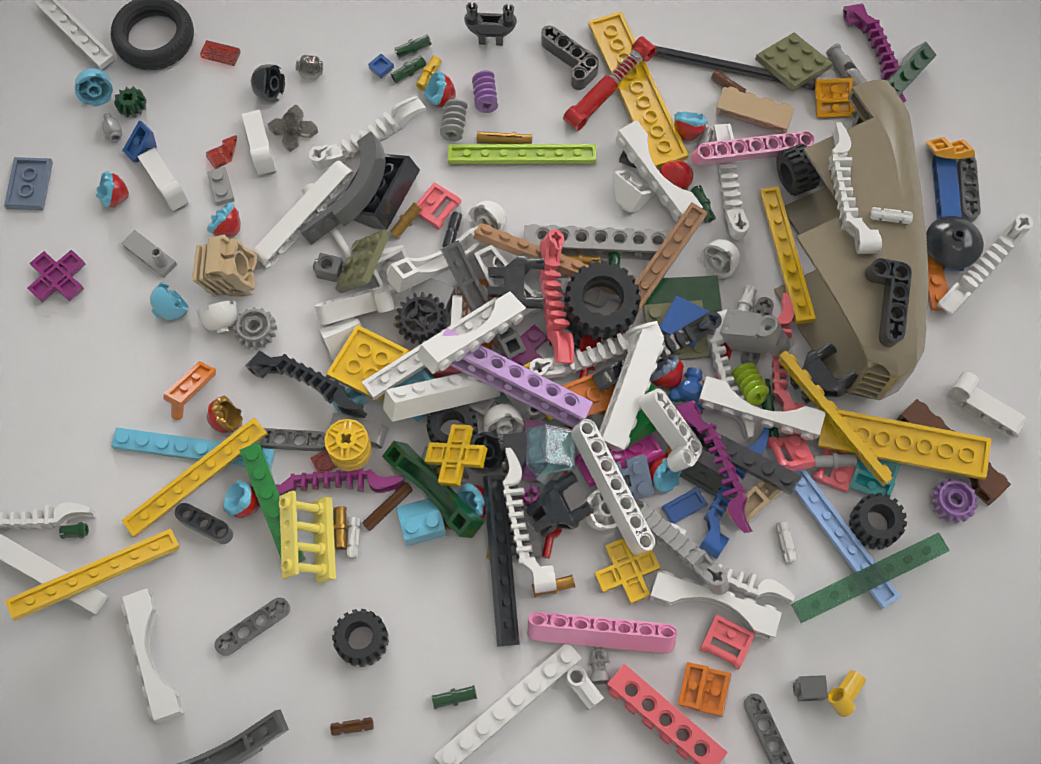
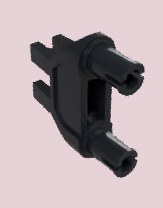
M471 2L466 5L467 14L464 17V22L467 28L478 36L479 45H486V37H496V45L503 46V37L511 33L517 24L513 5L510 4V9H508V4L504 5L502 8L503 14L478 13V5L473 2V7Z
M521 254L505 267H488L489 278L504 279V286H488V297H502L511 292L526 308L543 309L544 297H526L524 295V277L527 269L544 270L545 258H527L525 254Z
M831 341L818 350L809 351L802 370L808 371L812 378L810 380L815 386L819 385L823 389L825 397H841L845 394L846 389L854 384L859 375L852 370L841 379H836L823 363V360L837 353V349ZM789 377L792 387L795 390L800 388L793 378ZM803 390L800 391L801 398L805 404L811 402Z
M569 471V473L558 480L552 479L544 486L539 500L526 508L528 515L532 516L534 521H536L533 524L535 530L540 532L542 537L556 529L574 530L579 526L580 521L594 513L588 501L571 511L563 493L570 486L579 482L573 471Z

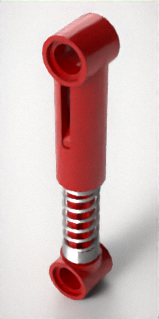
M639 37L634 42L627 59H624L620 66L613 70V73L605 75L576 105L568 108L563 116V120L576 131L581 130L586 125L588 118L618 89L619 82H622V79L629 75L628 72H632V68H636V64L639 65L642 61H649L654 56L657 47L645 37Z

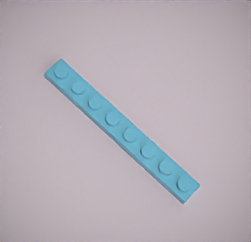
M116 427L111 447L119 450L198 461L222 442ZM263 448L271 469L275 451L274 449ZM241 456L229 464L245 467Z

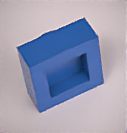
M379 54L368 64L369 69L381 79L394 68V64L383 54Z

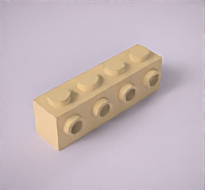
M724 87L717 104L716 113L784 134L787 133L795 108H792L787 103H776L770 98L765 97L762 99L756 97L751 92L743 93L734 87Z

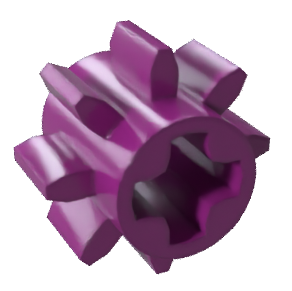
M529 484L528 488H524L525 494L518 496L519 500L523 499L524 506L522 508L529 507L539 500L541 495L539 494L540 487L535 489L532 487V484ZM529 495H533V500H529Z

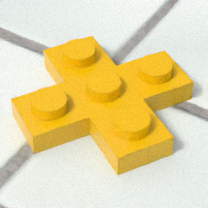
M452 424L447 443L429 442L424 462L428 465H442L438 479L439 484L460 486L464 467L483 468L487 448L484 445H470L473 428L470 425Z
M624 538L605 545L612 565L594 572L602 593L622 586L630 605L650 597L643 576L661 568L653 550L651 549L639 556H632Z

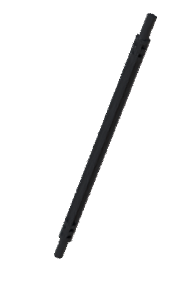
M656 46L657 50L654 57L784 84L765 68ZM815 79L802 85L801 88L815 90Z

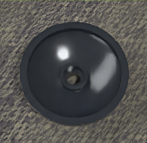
M941 217L935 220L926 231L927 252L934 261L944 267L951 269L969 267L980 258L983 252L984 241L981 232L972 222L962 217Z

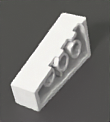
M490 245L474 253L475 259L489 286H504V279L489 278L488 267H505L508 265L499 252ZM524 283V295L526 297H537L529 286ZM526 308L523 320L543 309Z

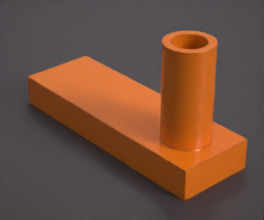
M199 361L164 393L163 400L171 403V417L173 419L179 420L183 417L184 405L216 375L215 368Z

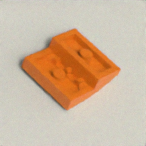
M687 662L678 705L723 717L732 674L711 669L705 665Z

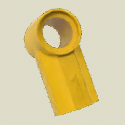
M850 670L840 687L834 688L828 693V701L841 717L849 716L854 712L855 704L853 701L866 682L864 676L860 675L857 671Z

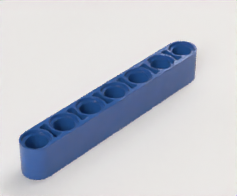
M934 154L932 172L937 219L945 216L962 217L956 159L943 158ZM943 266L944 271H963L965 269H951Z

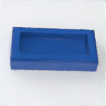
M696 487L663 505L661 509L670 523L676 524L705 508L708 503Z

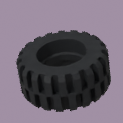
M601 261L599 265H596V262H591L589 267L586 268L584 265L579 268L578 273L574 272L571 276V281H568L566 286L564 311L567 313V320L572 322V327L575 331L579 329L584 337L588 334L592 336L591 339L593 340L602 337L604 341L610 336H613L615 339L617 334L625 333L629 330L630 325H633L638 314L641 296L639 295V285L635 284L636 279L633 275H627V269L624 267L619 269L616 263L607 265V261ZM594 287H607L613 290L620 298V307L618 311L611 315H596L584 305V294Z

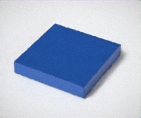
M676 295L660 326V330L670 336L675 331L682 330L684 326L710 311ZM697 341L688 345L694 348Z

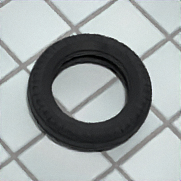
M132 0L124 5L113 19L110 33L111 42L118 56L129 65L143 70L163 69L175 64L189 51L194 37L193 22L187 10L177 1ZM165 16L176 23L174 37L160 48L142 50L129 43L130 30L137 22L146 17Z

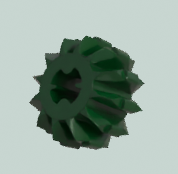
M126 86L123 91L119 89L120 94L115 95L116 100L114 101L118 112L121 115L124 114L127 118L130 115L135 118L137 113L142 115L141 110L146 109L145 104L147 103L143 92L140 89L137 90L134 86L131 89Z

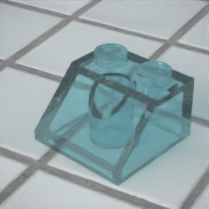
M551 425L527 428V467L535 475L575 469V442L571 435L572 430Z

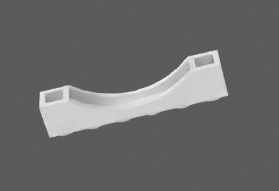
M637 120L618 131L616 136L617 145L625 151L629 161L634 163L641 177L646 179L650 189L659 196L662 205L668 208L675 221H679L691 202L703 208L692 192L675 186L657 170L649 154L648 134Z
M478 226L469 229L457 239L468 260L475 258L474 253L490 246L473 239ZM440 250L427 257H407L391 264L387 280L400 293L448 271L450 268Z
M508 292L496 299L489 319L481 327L470 333L458 336L436 335L421 344L417 357L433 374L439 370L443 371L453 361H460L469 351H476L482 343H489L498 333L503 334L511 325L519 324L524 318L523 314L526 307L511 292Z
M708 376L705 378L698 404L702 405L704 409H717L724 415L740 416L744 421H756L766 428L776 427L786 434H799L805 440L817 439L826 414L824 411L807 406L786 412L760 409L741 399L727 382Z
M668 571L657 573L649 600L666 606L689 601L715 604L735 615L749 631L755 633V636L770 641L775 638L782 612L776 611L777 608L770 605H758L756 601L749 598H744L743 600L736 598L735 594L728 591L722 595L714 594L706 584L700 586L694 584L695 581L692 579L676 578L673 573Z
M146 588L123 596L124 604L121 605L124 616L128 618L129 624L126 625L129 636L133 638L134 644L131 647L134 656L138 657L137 671L139 676L143 677L144 685L142 686L144 697L148 698L150 706L147 707L150 719L161 723L184 715L180 694L161 678L152 660L150 649L151 631L158 614L153 592Z

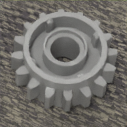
M253 307V309H245L244 313L238 314L239 318L235 321L236 326L233 327V330L240 345L245 344L247 349L254 347L257 350L258 347L265 348L267 343H272V337H276L274 330H277V326L274 324L276 321L274 317H271L269 311L265 313L263 308L259 310ZM259 326L257 330H251L253 327Z

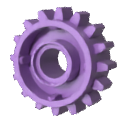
M950 478L948 482L944 479L940 482V485L937 484L934 487L935 491L930 495L934 498L930 502V504L934 505L935 509L933 511L939 514L940 519H946L947 523L954 521L955 524H958L961 520L965 522L975 514L973 510L978 508V505L975 504L978 500V497L974 495L975 490L969 487V483H963L962 479L954 481L953 478ZM950 497L955 498L958 504H954Z

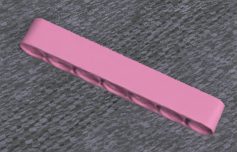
M802 131L707 142L700 144L692 152L691 160L695 165L703 166L776 157L780 151L798 144H804L809 147L814 144L815 138L811 132Z
M534 612L528 618L527 634L534 641L670 653L675 648L677 629L670 624Z

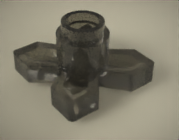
M298 105L288 109L282 119L275 118L267 124L269 130L274 135H284L282 143L289 152L299 146V136L311 138L318 133V128L312 121H302L304 113Z

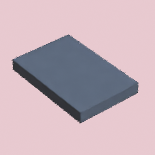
M14 157L4 203L6 209L44 210L53 165L51 158Z

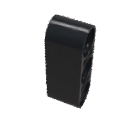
M181 503L175 508V517L184 526L220 544H227L232 540L233 531L224 521L188 503ZM186 511H190V515L187 518H182ZM208 520V524L205 527H200L202 521ZM221 529H226L223 536H217Z

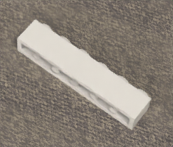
M644 328L635 332L599 430L607 448L616 452L624 450L630 443L629 435L636 426V415L641 410L639 398L648 391L651 384L649 379L657 368V357L661 355L664 348L662 345L664 338Z
M463 372L387 389L383 410L390 420L394 422L499 397L501 391Z

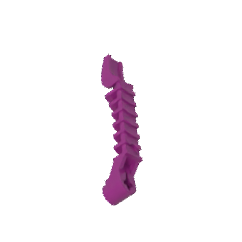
M863 3L844 6V21L847 22L848 26L855 25L863 34L867 33V40L871 41V48L875 49V56L879 57L878 63L881 65V80H887L897 70L899 65L898 59L894 57V51L890 48L891 44L887 42V35H884V29L880 26V20L867 15ZM901 93L899 97L904 103L906 99L903 93Z
M694 400L675 407L689 427H696L700 434L706 433L707 437L703 438L705 444L714 442L715 446L708 448L711 455L719 453L720 456L714 458V462L716 465L724 463L725 466L718 469L720 475L728 473L730 476L721 480L723 486L732 483L734 485V488L723 491V496L727 498L738 494V497L733 498L729 502L728 512L741 531L744 533L753 532L745 516V505L748 500L745 487L741 484V478L735 471L736 467L731 463V456L725 450L727 448L721 441L722 437L716 430L717 426L702 420Z
M360 468L354 471L336 470V472L324 471V473L313 472V474L302 473L301 475L291 473L287 480L282 484H276L281 496L290 491H296V487H301V491H307L308 484L312 483L313 490H319V483L324 482L323 488L330 489V482H335V488H341L342 481H346V488L352 489L353 480H358L357 491L364 492V479H367L373 492L385 493L398 489L404 483L403 476L381 477L371 469L363 470Z

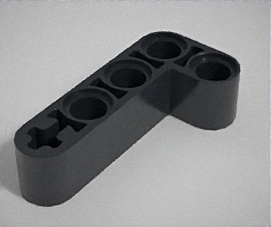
M550 25L543 27L541 31L542 47L573 68L571 86L576 90L584 89L598 74V57L557 28Z
M878 258L866 268L865 276L872 283L885 285L879 341L885 347H893L905 337L912 269L904 262ZM874 267L878 268L881 274L877 273ZM895 271L899 272L902 278L898 277ZM893 291L897 292L900 298L895 297ZM891 311L896 313L897 319L891 315Z

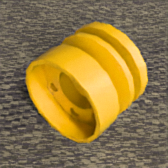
M351 419L339 420L330 426L324 440L325 447L334 465L346 471L358 470L365 466L370 460L372 446L364 426L358 421Z

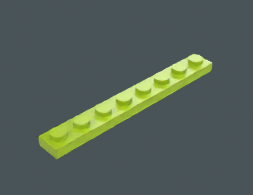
M448 144V164H596V144Z

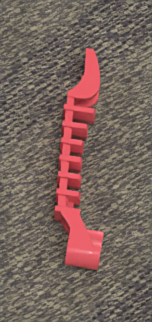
M552 229L540 241L541 258H545L544 270H538L540 272L539 281H541L542 286L540 290L544 297L545 330L548 334L547 339L553 345L555 364L571 365L574 361V341L570 332L563 333V330L570 325V322L564 319L567 314L561 311L565 307L564 303L559 302L563 297V294L558 292L562 284L557 282L561 274L556 272L561 266L560 258L564 236L559 230Z
M783 293V298L781 299L782 313L777 320L788 339H791L792 329L788 328L792 324L794 310L789 294ZM771 355L773 357L771 366L773 368L771 377L773 378L772 395H774L776 401L782 407V412L804 407L803 403H794L789 395V391H784L788 387V381L780 379L787 378V371L782 370L784 368L778 362L779 356Z

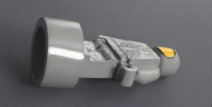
M594 647L593 652L590 653L589 664L594 665L592 683L597 685L609 682L606 663H610L607 651H603V647Z

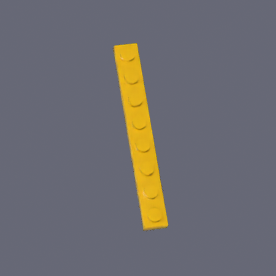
M779 186L760 189L759 193L786 293L789 294L792 301L795 325L815 322L816 317Z
M787 351L781 353L778 362L818 410L826 412L825 418L883 487L893 479L890 469L877 460L878 455L871 448L868 449L864 444L863 437L851 429V423L845 416L841 417L837 412L838 408L834 402L828 401L825 398L823 389L819 385L815 386L810 380L812 378L808 371L802 370L798 365L797 358L793 354L789 355Z
M254 417L121 521L131 535L137 537L240 457V449L259 442L268 433Z
M169 529L4 601L14 622L180 549L172 530Z

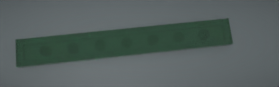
M938 532L792 603L791 606L802 624L936 559L950 550Z

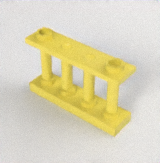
M290 491L279 496L282 579L296 576L299 572L315 573L316 583L323 584L336 579L332 498L323 497L311 504L296 501V491ZM296 510L313 512V524L298 522ZM297 530L314 532V544L298 542ZM298 551L315 553V565L298 563Z

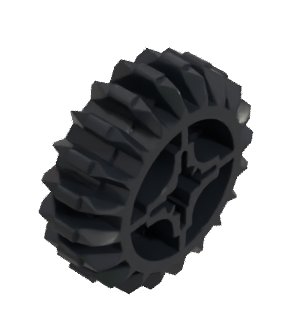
M421 292L420 297H417V294L414 293L413 299L407 296V303L401 302L402 308L396 309V312L399 314L395 316V320L398 321L395 324L396 328L399 329L400 335H404L406 341L411 338L412 344H415L418 340L419 345H421L424 340L427 341L442 331L441 329L447 328L445 323L449 321V318L445 316L448 314V311L443 309L445 307L444 303H439L438 297L433 299L431 293L425 297L424 292ZM421 306L431 307L434 311L424 310ZM415 308V313L407 318L409 312ZM419 312H421L422 316H424V320H423L424 326L422 325V322L420 321V314H419ZM437 319L434 326L428 330L429 324ZM409 327H419L422 329V332L413 331Z

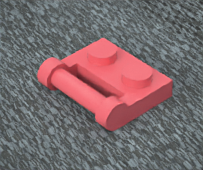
M434 182L417 202V205L422 209L418 217L430 223L435 229L440 230L445 219L462 201L458 196ZM446 199L449 200V204L445 207L441 214L437 218H435L433 215L437 212V210L441 207V205L445 202Z
M795 434L780 438L775 436L769 437L767 446L769 449H772L778 464L791 471L815 467V459L805 440L800 437L801 435ZM781 447H784L790 462L785 459L780 449Z
M823 448L824 451L822 455H831V453L844 455L849 453ZM826 467L817 468L813 472L812 479L814 481L846 493L855 467L832 469L829 477L824 475Z
M716 614L699 650L705 653L708 651L732 663L733 667L740 669L755 633ZM712 638L740 651L738 656L711 644Z

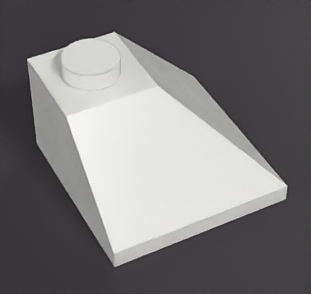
M631 169L616 171L612 174L616 202L628 213L639 211L656 194L650 189L649 184Z
M403 245L384 249L372 275L378 286L389 285L391 294L396 292V290L389 283L387 277L391 264L408 257Z

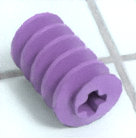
M488 70L477 72L472 77L475 107L483 113L493 112L498 108L494 73Z

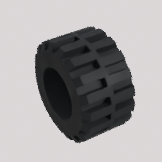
M798 144L780 151L776 157L777 172L781 183L794 196L817 188L820 182L819 173L803 151L804 148H807L804 144Z
M469 405L430 413L431 416L427 417L428 437L433 443L448 442L449 435L443 433L440 429L449 420H458L463 425H470L473 428L472 436L478 434L476 414Z
M872 493L867 497H863L853 508L849 516L851 518L849 526H852L850 530L856 534V538L862 541V546L865 547L868 544L869 549L873 550L876 547L878 550L883 549L885 546L887 548L895 543L905 532L904 528L907 526V521L904 519L907 517V514L902 513L904 507L902 504L900 506L897 504L898 500L896 498L892 500L890 499L891 495L886 494L882 496V493H876L874 496ZM876 512L881 514L887 522V530L875 529L869 523L868 513Z
M354 609L350 614L348 612L343 614L345 617L337 620L338 625L334 626V635H332L333 646L339 656L346 663H350L355 667L356 665L365 667L366 664L370 666L374 664L373 661L376 659L379 661L381 654H385L386 645L388 646L389 643L388 631L382 619L372 611L367 612L366 609H361V611ZM359 627L370 628L373 632L371 643L363 649H353L349 645V636L352 631Z

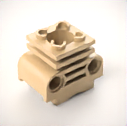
M225 235L209 238L208 245L203 244V247L196 245L194 270L192 273L193 282L214 297L218 296V294L224 295L225 293L234 297L253 295L252 290H255V279L252 271H254L257 264V254L246 248L239 239H229Z

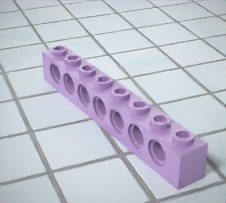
M446 328L442 336H458L460 334ZM482 345L476 351L466 353L460 361L455 360L450 364V366L572 428L586 418L593 403Z

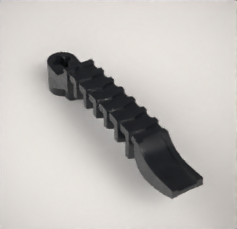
M710 311L684 326L682 330H677L672 335L665 336L662 343L664 346L663 351L657 357L656 362L715 331L722 323L720 314ZM708 320H713L714 322L713 324L703 326ZM625 359L624 361H617L591 376L599 392L617 383Z
M258 351L245 365L253 375L262 379L267 374L282 375L285 372L290 378L294 377L297 381H302L307 386H311L318 391L328 403L331 404L335 401L338 409L343 414L356 418H365L367 416V413L363 410L364 406L349 399L345 387L340 385L337 380L333 381L329 376H323L321 372H316L311 367H306L302 362L298 363L294 358L290 359L285 353L282 356L269 357L262 351Z

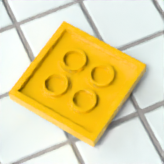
M356 325L326 374L331 379L337 380L339 383L373 399L363 386L362 381L407 354L409 350ZM385 394L375 399V401L380 403Z

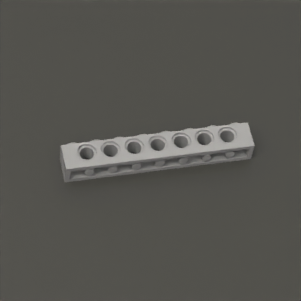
M524 225V239L540 246L541 241L539 238L545 237L552 229H556L563 234L565 239L562 244L561 254L579 255V253H583V255H600V258H609L608 254L610 252L612 256L613 252H617L621 255L620 259L651 260L671 232V230L653 231L651 229L634 230L632 228L615 229L612 227L603 229L592 226L580 228L576 226ZM578 239H583V240H585V241H584V242H579V241H577V240H578ZM597 240H602L604 242L598 243ZM615 241H621V242H623V243H622V244H618V243H616Z

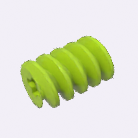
M745 363L737 366L731 374L746 402L753 406L761 405L766 400L769 389L759 374L758 369H756L755 364Z

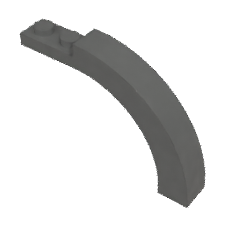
M372 131L357 141L361 152V162L357 175L350 187L333 205L299 229L311 245L339 224H342L344 227L362 212L375 195L385 170V153L380 141Z
M459 240L440 249L470 311L473 312L490 300L483 290ZM510 327L503 334L498 333L490 341L507 359L526 350L518 332Z
M281 709L273 711L227 742L177 764H240L262 751L264 746L289 730Z

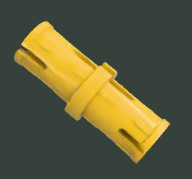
M432 56L427 67L423 68L422 75L415 84L418 89L425 91L432 74L437 71L442 63L439 57Z

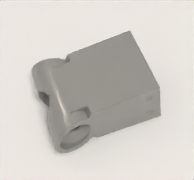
M430 278L412 287L408 296L410 299L414 298V293L417 294V297H420L421 292H424L425 297L431 293L433 299L438 297L439 303H444L445 307L443 309H447L449 314L453 295H456L454 286ZM421 306L424 310L434 311L431 307ZM415 308L409 312L407 318L415 313ZM419 312V314H420V321L422 322V325L424 326V322H423L424 316H422L421 312ZM437 319L429 324L428 330L434 326ZM394 320V323H393V326H394V327H396L395 324L398 322V321H396V320ZM409 327L413 331L422 332V329L419 327Z
M727 309L720 334L731 350L761 354L769 352L774 356H779L784 351H789L790 341L775 316H762L759 313Z

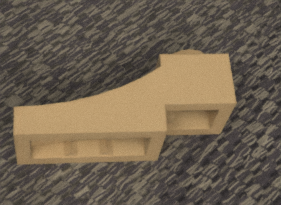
M764 481L755 485L746 494L748 497L745 505L747 521L749 522L783 491ZM727 512L726 515L732 520L729 512Z

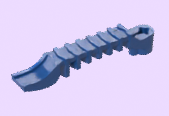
M764 427L757 442L747 448L762 455L767 445L769 429ZM736 467V473L743 480L747 473ZM723 484L719 488L720 492L714 498L715 502H712L709 508L710 511L704 517V520L707 522L708 534L699 547L715 559L719 557L729 541L728 537L720 533L721 520L717 518L718 516L722 517L726 511L718 505L720 504L726 508L730 502L728 498H724L722 492L732 488L729 485L723 486Z

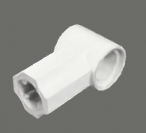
M575 666L566 673L565 681L567 685L574 690L588 710L604 698L587 677L583 668ZM571 673H579L581 682L574 683L570 678Z

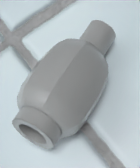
M110 113L104 114L105 120L102 122L105 136L112 142L120 141L122 129L117 119L112 118Z

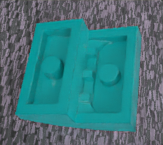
M858 459L849 487L868 495L872 493L874 496L876 493H882V496L886 494L891 495L895 486L894 482L902 464L877 459L892 472L891 476L893 479L883 487L863 462Z

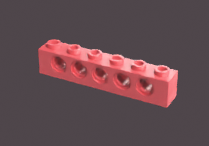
M623 664L608 682L606 687L609 690L607 692L614 699L618 700L620 698L625 702L626 705L624 707L630 713L640 715L645 726L651 730L655 728L660 733L659 737L668 745L672 743L677 747L676 752L684 759L689 758L695 764H719L728 753L627 665ZM627 686L634 687L636 695L633 697L628 696L625 693V688ZM645 700L650 701L653 704V710L645 711L642 708V702ZM661 715L669 717V726L660 724L659 717ZM678 730H684L687 733L688 738L686 741H680L677 738L676 733ZM695 745L704 747V756L700 757L695 754Z

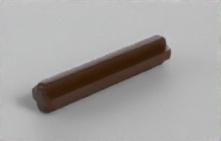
M406 482L403 483L363 521V526L371 531L413 491L412 487Z

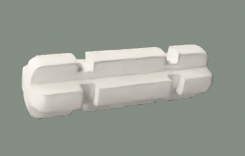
M873 207L870 212V218L872 220H879L881 218L882 221L896 223L902 221L901 223L911 224L913 213L909 211L901 213V210L885 208L881 210V208Z
M350 517L347 542L349 547L347 548L346 556L348 558H357L360 518Z
M786 521L777 523L776 527L778 533L780 532L779 539L782 551H785V554H783L786 562H794L797 560L796 551H793L795 546L791 532H788L790 530L789 523Z

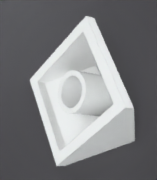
M356 316L320 330L333 362L356 325L362 327Z

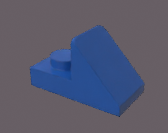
M138 121L122 149L133 162L140 161L137 156L143 154L146 148H157L154 133L142 121Z

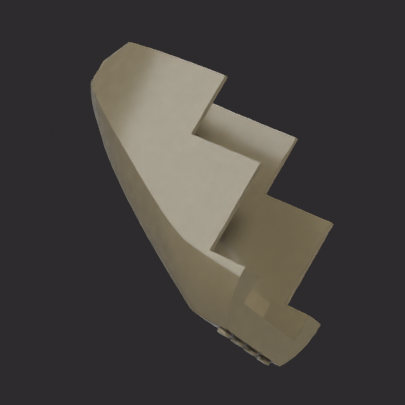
M872 80L852 87L848 96V100L857 111V115L852 127L847 129L851 140V148L848 151L847 157H852L850 187H853L852 197H855L856 200L854 208H858L857 218H862V221L870 230L879 231L882 239L881 252L879 254H857L854 237L846 230L841 229L842 220H839L840 210H837L838 201L835 200L836 192L833 190L834 183L831 180L830 163L828 160L832 155V150L835 148L833 136L803 150L827 187L785 205L788 220L798 234L796 239L816 268V270L804 275L816 317L815 322L798 324L796 326L812 350H818L830 341L836 347L837 353L823 360L825 366L836 379H841L852 370L859 375L854 384L846 389L845 393L880 401L901 389L914 372L924 353L927 331L929 279L923 198L910 115L905 104L898 96L896 89L887 80ZM873 207L881 208V210H884V208L901 210V213L909 211L913 213V219L911 224L901 223L902 221H899V223L882 221L881 218L879 220H872L870 212ZM878 258L904 262L912 269L905 337L893 347H885L879 341L885 285L872 283L865 276L866 268ZM874 267L875 271L881 274V271ZM895 271L896 275L902 278L901 274ZM785 285L774 289L780 301L783 298V293H786ZM893 291L894 296L900 298L899 294ZM891 311V315L897 319L896 313Z

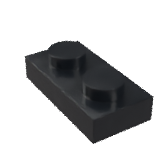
M698 461L680 473L681 478L713 496L717 494L721 487V480L725 479L723 475Z

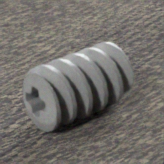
M451 99L444 105L445 109L443 111L440 134L446 140L459 141L463 138L462 134L464 132L463 128L465 126L464 121L466 120L465 115L467 114L468 104L460 99Z

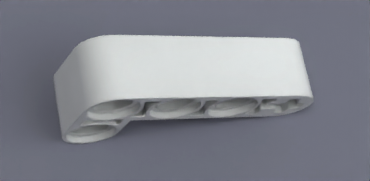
M260 109L242 114L251 148L250 153L258 176L275 172L276 167Z
M155 148L137 156L172 212L189 203L178 181L174 179Z
M382 285L315 305L320 325H326L376 310L379 313L393 310L395 304L389 285Z
M963 372L947 394V399L1005 436L1017 438L1027 422L1025 416L979 389L977 385L980 380L975 374Z
M655 389L642 395L639 398L641 409L672 449L667 458L669 468L673 472H679L693 466L702 453L700 440L661 389Z

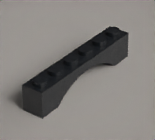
M528 432L503 434V440L499 441L501 453L506 451L505 448H511L522 470L524 463L530 456ZM505 453V461H502L503 473L508 475L509 464ZM518 484L509 487V489L518 488ZM518 495L511 496L512 501L519 500ZM514 507L515 512L522 511L521 507ZM525 516L524 518L516 519L517 523L526 522L527 529L519 530L520 535L529 534V541H522V546L532 545L533 552H529V556L541 558L539 534L531 527ZM509 522L510 535H514V532L511 531L512 523ZM516 542L511 543L512 556L516 555V560H519V554L516 553Z

